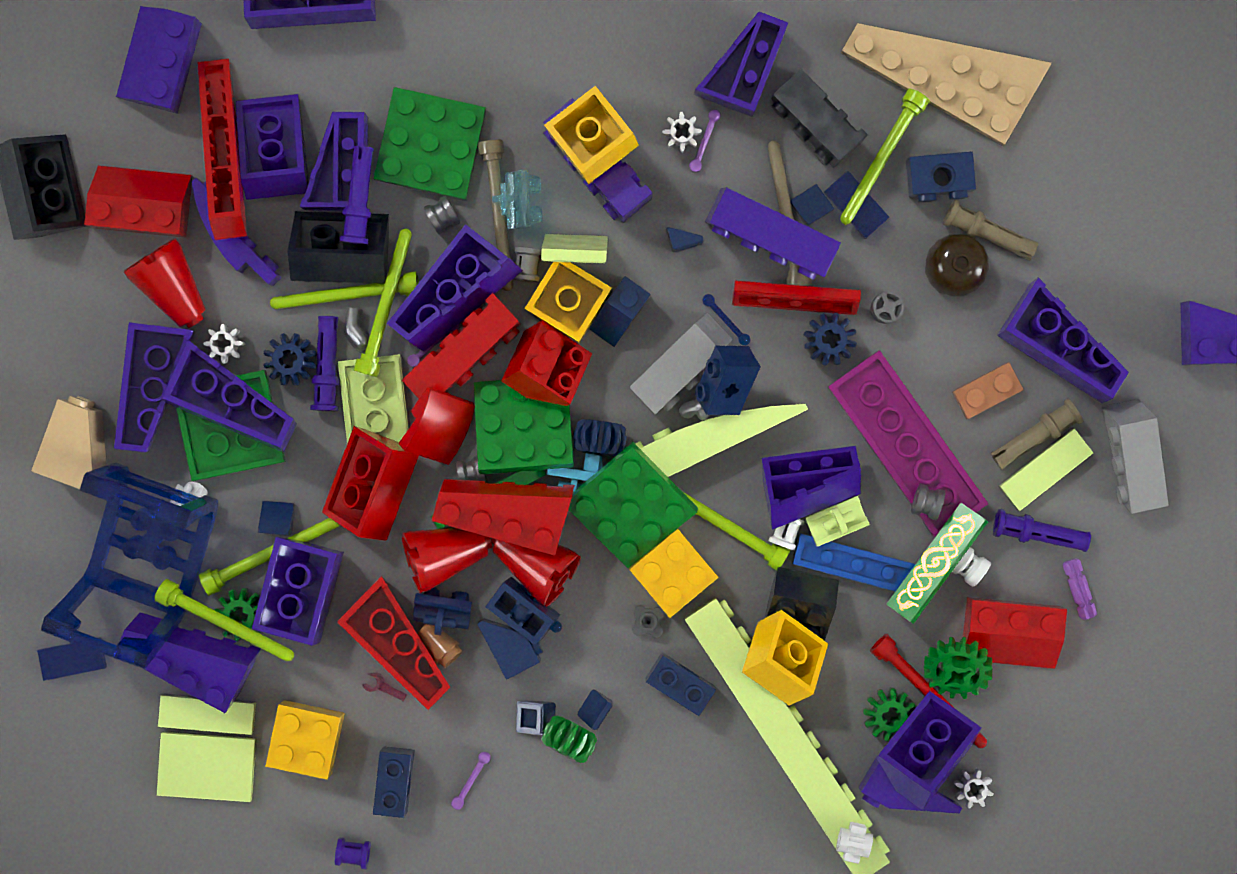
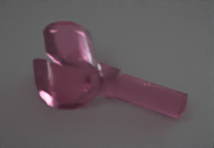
M368 673V675L375 677L377 680V685L374 688L366 683L362 684L366 691L380 690L402 701L407 696V694L385 683L380 673Z

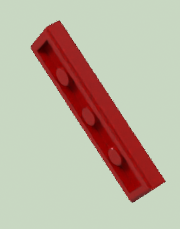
M736 280L732 295L733 306L857 315L861 300V290Z

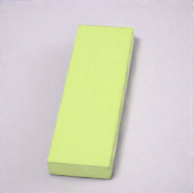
M1072 428L999 485V487L1014 507L1020 511L1090 457L1093 452L1078 432Z
M163 694L160 696L158 727L252 735L254 731L256 702L234 701L228 711L223 713L196 697Z

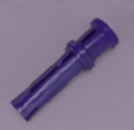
M353 146L348 206H345L342 212L345 215L344 234L340 236V242L367 245L369 241L366 238L367 220L371 218V212L367 208L374 148Z
M318 316L316 375H313L311 383L314 384V404L310 405V410L338 411L339 406L336 405V386L340 385V380L336 376L335 369L338 317Z
M998 509L994 519L993 536L995 537L1006 535L1018 538L1019 542L1023 543L1032 539L1082 550L1083 552H1087L1090 546V532L1037 522L1027 514L1022 517L1008 514L1004 509Z

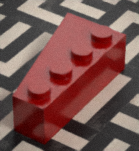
M494 293L485 299L486 306L473 311L462 323V328L451 332L439 344L440 348L437 351L433 350L402 379L404 384L418 399L427 387L448 393L456 384L462 387L474 376L471 370L478 363H481L483 366L486 365L497 355L494 349L502 341L507 345L520 333L517 328L521 323Z
M444 479L431 521L555 556L575 485L563 484V487L547 486V484L543 483L517 485L515 482L495 484L486 483V481Z
M381 576L337 623L429 710L450 686Z

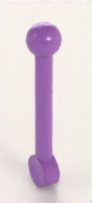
M711 110L708 114L710 120L695 159L689 164L690 170L693 172L700 171L702 167L700 161L715 122L721 117L718 110Z
M457 324L426 351L420 350L417 354L410 355L407 359L408 364L412 367L417 366L420 363V359L451 331L458 329L460 325Z
M481 752L479 754L478 764L459 796L454 797L451 802L454 809L459 810L463 807V799L484 764L489 763L491 759L488 752Z

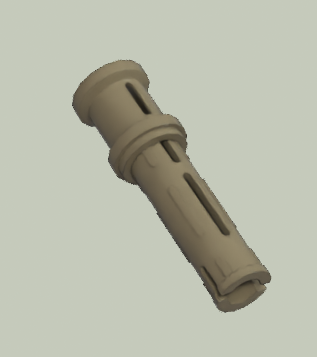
M956 199L951 203L943 220V225L955 226L967 232L969 237L975 238L978 236L1028 261L1032 259L1038 247V242L1025 238L986 219V215L982 211L974 212L960 205V201Z
M1070 399L1064 400V405L1050 414L1044 413L1041 415L1039 423L991 452V456L996 464H999V468L1001 470L1004 469V467L1049 438L1058 439L1061 437V432L1073 424L1084 422Z

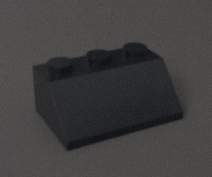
M66 134L12 138L0 144V183L14 240L43 237L86 226L84 225L85 213Z
M295 211L287 251L290 280L385 284L388 266L389 214L371 213V218L367 220L366 238L369 241L366 245L340 242V236L344 234L345 215L342 213Z

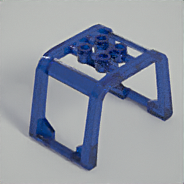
M115 462L86 472L83 477L79 491L107 500L86 572L67 595L44 617L41 631L110 656L116 660L118 659L146 669L180 624L187 610L178 605L166 607L156 602L155 595L158 587L104 568L110 546L123 550L124 555L129 559L140 558L151 562L157 569L165 570L170 567L184 572L179 589L183 590L184 595L192 598L215 523L218 500L207 495L197 497L130 472L128 466ZM129 484L184 505L179 506L127 486ZM123 500L140 505L142 508L136 511L123 506ZM118 518L130 521L133 528L138 531L147 530L144 536L134 535L129 539L114 534ZM200 518L196 532L186 529ZM163 539L169 542L179 539L192 544L188 560L177 557L175 549L171 546L158 547L163 542ZM94 587H98L167 614L147 639L123 637L115 645L77 631L81 621L73 613Z

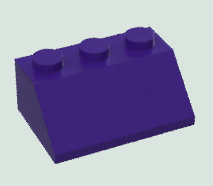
M140 6L116 97L178 114L202 23L194 16L164 8Z
M276 537L252 629L311 646L320 643L344 552L316 544Z
M929 691L880 752L877 759L896 792L923 810L971 748L982 727Z

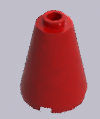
M176 238L155 249L154 252L144 256L124 270L126 278L179 327L186 325L189 329L204 319L201 314L206 310L182 247Z
M458 528L418 530L402 533L405 557L408 567H411L413 574L416 575L412 578L419 593L427 592L487 557L488 549L492 548L490 537Z
M494 538L491 541L494 545L493 553L538 603L546 607L551 605L564 591L563 584L567 578L572 579L581 561V556L575 551L558 545L554 556Z

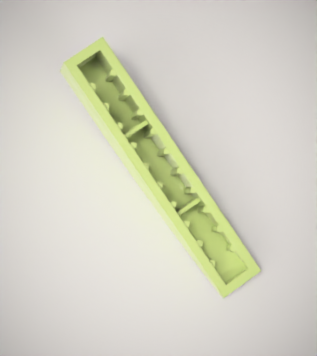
M806 404L744 410L741 411L740 415H722L706 419L671 432L670 428H666L652 435L655 440L654 442L645 446L642 445L641 441L635 444L669 477L808 410Z

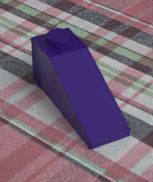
M878 755L858 787L864 794L862 799L876 808H879L880 804L889 809L958 814L962 810V807L957 802L938 791L925 808L921 810L896 792L877 759Z

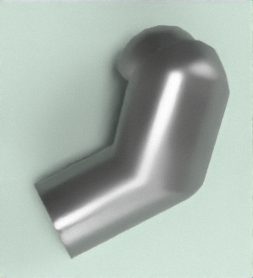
M347 307L344 336L354 349L360 352L366 351L370 335L366 334L360 327L363 309Z
M697 399L683 403L679 409L680 415L684 418H691L696 414L700 420H705L709 416L705 414Z

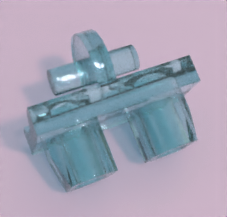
M527 169L505 173V183L500 184L501 195L492 196V203L501 204V215L507 216V229L531 227V224L542 222L541 207L530 206V194H538L540 192L541 178L529 174Z

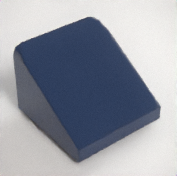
M817 184L790 200L806 226L813 224L834 210V207Z
M670 227L666 229L673 252L702 245L704 241L701 235Z
M263 501L258 533L291 535L294 503Z
M593 689L582 704L577 715L591 729L598 730L612 708V700Z
M517 701L516 732L543 735L547 723L555 716L556 704L544 701Z

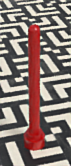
M884 634L874 643L870 652L878 660L889 661L924 696L931 691L952 706L942 695L938 694L934 687L930 688L929 682L898 653L899 649L895 646L896 642L888 634ZM979 732L973 744L978 748H984L987 745V739Z

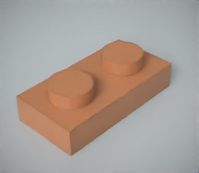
M1007 362L952 391L966 419H970L1024 389L1012 366Z

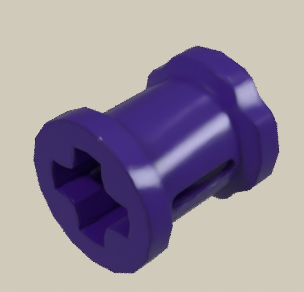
M339 837L335 852V865L340 866L342 863L360 865L361 869H367L371 842L365 841L364 844L347 842L345 838Z

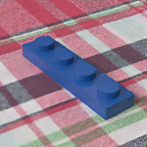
M802 533L799 535L792 564L892 591L898 589L915 566L914 563L832 541L816 547L813 537Z

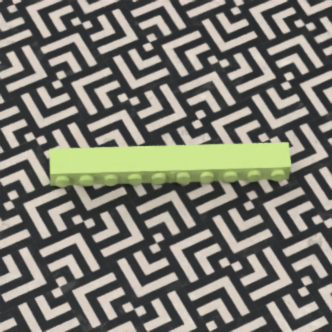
M713 597L686 615L684 619L834 847L836 848L840 828L849 829L850 822L864 824L867 827L866 833L871 834L868 828L873 825L863 809L858 812L851 803L856 798L846 783L840 786L834 778V775L838 773L837 769L829 757L822 759L816 749L821 747L812 731L810 730L805 734L799 725L804 719L794 704L788 707L785 702L742 673L749 651L747 644L752 642L742 626L736 629L730 620L734 613L726 601L723 600L719 603L716 597ZM880 835L876 838L873 837L869 857L860 856L859 864L844 861L843 852H838L852 874H874L890 863L885 855L890 850Z

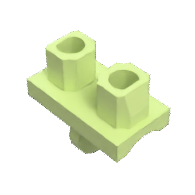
M858 496L805 517L816 547L870 525Z

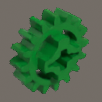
M949 637L948 644L939 640L937 641V649L934 647L928 649V656L924 658V678L929 679L930 688L939 686L938 694L940 695L948 691L952 699L956 696V693L961 694L963 699H967L968 692L977 696L979 695V687L987 689L988 680H992V658L987 657L988 650L986 648L978 650L977 641L967 644L966 637H962L960 642H955L953 637Z

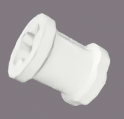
M798 519L776 528L774 535L770 536L768 541L795 551L796 545L794 541L799 527L803 526L805 521Z

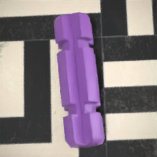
M1077 558L1067 560L1063 563L1065 574L1069 575L1067 580L1074 602L1079 606L1077 607L1079 617L1083 620L1093 618L1097 615L1095 604L1090 601L1093 598L1086 577L1081 573L1083 571L1081 561Z

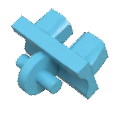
M586 453L583 469H548L547 475L571 478V482L559 481L558 486L563 487V484L575 485L574 492L582 485L578 484V480L587 481L603 467L602 455Z

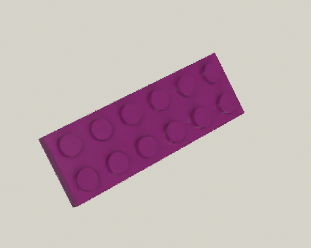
M880 350L827 386L911 506L920 483L927 485L930 490H945L944 503L937 520L930 519L927 514H919V517L934 538L960 503H963L976 513L988 505L986 499Z

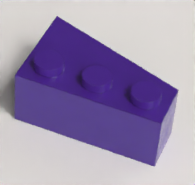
M1193 301L1181 302L1182 365L1237 364V315Z
M856 446L762 458L763 486L772 530L861 494V468Z

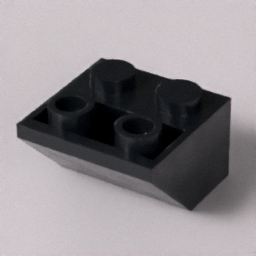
M777 567L765 618L783 610L825 641L836 610L839 580Z

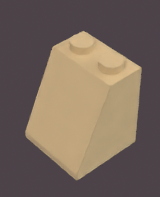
M69 396L68 400H57L32 467V472L89 493L106 492L108 478L103 411L94 408V401L80 396Z

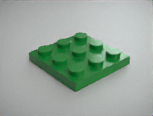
M394 87L373 179L466 200L486 107Z
M266 370L237 375L248 386L273 403ZM176 407L191 481L286 462L284 452Z
M501 380L474 382L479 475L574 467L570 405L564 406L526 398Z
M632 442L573 492L568 510L629 568L697 513L698 507Z

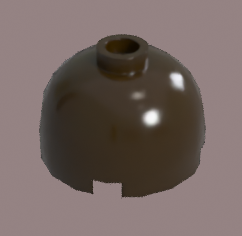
M950 234L939 239L929 249L925 265V273L930 284L938 292L950 296H964L976 291L985 281L989 270L988 256L984 247L975 238L964 234Z

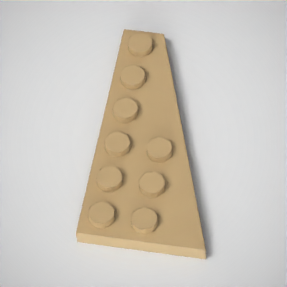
M857 23L841 51L842 54L905 90L911 88L921 92L930 100L929 104L1002 146L1006 144L1052 64L1046 61Z

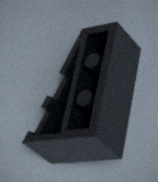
M800 69L772 95L771 100L774 103L771 106L782 119L789 118L795 125L793 128L794 133L804 143L808 140L816 148L813 153L825 166L830 164L834 168L859 146L868 134L862 128L857 131L846 119L848 115L842 109L838 110L829 101L828 95Z

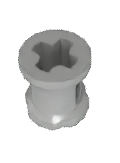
M516 247V264L523 271L513 280L539 282L540 277L537 276L541 250Z

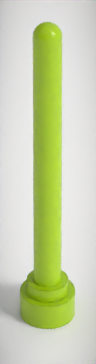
M911 88L906 91L902 98L903 104L901 108L903 111L840 216V221L844 225H848L853 221L912 118L918 116L919 113H923L930 100L921 92Z
M402 229L399 233L365 354L361 353L360 359H356L353 371L378 378L381 365H378L380 358H377L412 237L409 229Z
M417 271L406 272L403 276H400L395 293L400 292V295L408 297L419 283ZM373 283L278 296L270 300V306L273 309H282L382 295L385 284Z
M684 493L698 507L696 515L764 555L763 559L768 562L767 565L777 570V567L782 566L791 551L790 549L780 545L777 546L774 543L772 545L766 543Z
M327 518L286 539L307 543L339 527L340 524L331 518ZM274 545L220 571L218 569L212 571L210 568L199 573L200 582L207 595L211 596L220 592L221 587L225 586L226 581L269 561Z
M165 579L159 586L155 595L156 602L166 607L178 605L284 661H291L294 658V652L291 649L184 595L183 590L179 589V584Z

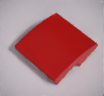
M427 387L411 410L416 419L400 440L399 445L406 452L449 465L467 434L475 405L471 401Z

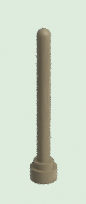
M503 140L478 142L479 155H483V161H487L496 247L510 258L499 160L502 159L501 153H504ZM513 279L502 288L504 291H510L513 288Z
M771 141L768 144V152L779 211L781 214L794 220L780 144L777 141ZM789 262L790 270L788 271V277H786L787 285L813 286L810 278L797 272L799 266Z

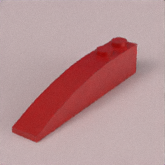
M229 58L197 62L209 222L215 240L247 236L244 193L240 178L238 131Z

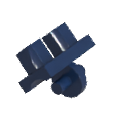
M436 587L427 592L416 593L413 621L434 625V635L439 636L442 634L443 627L469 629L472 602L469 601V594L467 592L455 591L452 593L451 598L439 597L440 590Z

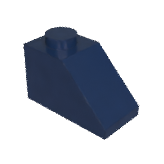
M624 276L589 330L615 347L651 294Z
M484 618L477 623L506 680L540 663L541 658L539 654L543 653V650L539 643L534 645L512 627Z

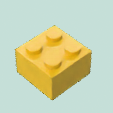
M596 86L544 125L551 138L588 185L639 146L634 133Z
M553 262L524 309L580 343L611 293L612 287L571 262Z
M676 529L629 567L632 574L669 618L719 578L679 529Z
M780 610L757 623L742 673L790 706L814 695L828 643L783 610Z
M283 700L278 704L265 767L328 779L333 772L345 713Z

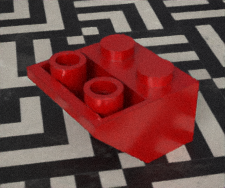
M541 320L523 332L501 381L526 398L568 406L573 400L592 353L544 320Z

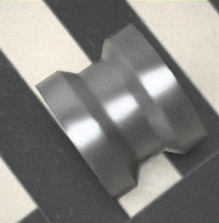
M446 196L441 197L439 203L433 206L427 205L423 207L438 235L443 233L449 225L456 226L460 224Z
M887 291L873 299L870 309L875 320L888 324L901 318L905 306L900 295Z
M477 456L468 462L463 460L456 461L459 480L486 481L488 483L486 474L479 475Z
M920 483L913 499L911 513L916 515L924 513L930 519L937 520L944 503L945 490H930L927 485Z

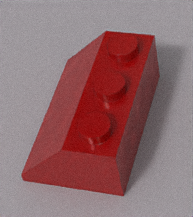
M98 165L87 193L84 225L96 229L186 238L193 176Z
M354 426L322 513L358 537L387 541L419 455L404 451L399 442Z
M967 597L963 637H966L967 644L977 641L978 650L986 648L988 650L987 657L992 658V663L1055 669L1064 643L1067 609L1053 605Z

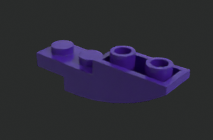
M195 178L192 181L196 205L204 226L216 247L236 271L243 273L250 266L267 284L274 286L282 278L276 272L280 267L268 255L262 258L254 250L257 244L248 235L221 240L214 239L208 216L206 181L203 182Z

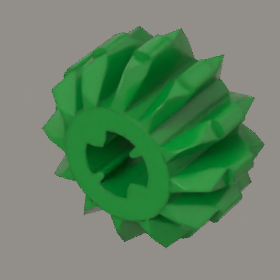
M242 588L240 595H238L235 589L229 591L230 600L224 596L218 600L225 608H216L214 610L239 622L240 618L235 615V611L243 607V613L248 614V618L239 623L252 629L258 607L255 602L259 599L260 594L256 592L248 598V588ZM224 630L222 633L224 637H227L231 634L226 630ZM234 635L235 641L238 642L241 640L240 637Z
M892 687L889 689L888 697L885 696L882 689L877 690L880 700L876 701L874 698L868 697L867 701L874 707L873 709H863L864 715L873 716L864 722L867 728L875 726L872 731L874 737L880 736L883 732V738L886 742L891 740L892 732L895 735L911 715V713L907 712L916 707L913 702L905 703L908 697L905 692H902L896 698V689ZM890 707H893L892 709L897 713V716L891 717L890 722H887V719L882 716L883 712L887 713Z
M553 716L550 722L547 723L541 740L552 750L576 762L584 763L589 755H592L597 738L595 734L586 728L563 717Z

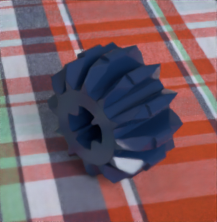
M825 313L820 314L822 326L815 320H811L809 325L815 332L805 331L803 334L806 338H813V342L806 343L804 348H816V351L811 354L810 358L815 360L820 354H823L821 364L824 366L828 364L830 355L835 365L841 363L838 353L844 358L849 359L851 354L845 349V346L854 348L857 345L855 341L847 340L848 336L856 334V330L851 329L847 332L844 330L850 322L848 318L844 319L840 325L837 324L839 319L838 313L832 314L830 323ZM825 331H829L831 335H837L838 341L833 342L836 345L834 348H831L830 344L822 342V338L827 336L824 334Z
M296 333L293 334L291 342L287 334H281L282 345L272 339L269 343L275 351L265 350L263 353L267 357H272V361L263 364L264 368L270 369L275 367L269 377L275 380L281 375L280 384L284 386L288 384L290 377L293 385H300L298 374L304 379L309 380L311 376L305 370L306 367L316 369L317 364L308 362V358L315 357L317 352L315 350L305 351L311 342L306 339L299 345L300 335ZM291 351L290 354L297 355V360L293 361L292 368H289L290 365L283 363V359L288 357L287 352Z
M590 419L578 421L573 436L574 448L577 451L608 456H617L622 452L624 446H626L627 439L626 428L622 424Z

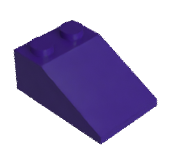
M299 95L236 101L240 178L246 200L305 194L309 183Z

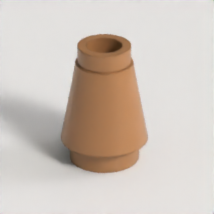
M426 624L417 634L437 665L441 664L446 668L462 654L463 651L459 647L460 643L443 630L441 636L434 635L435 626Z

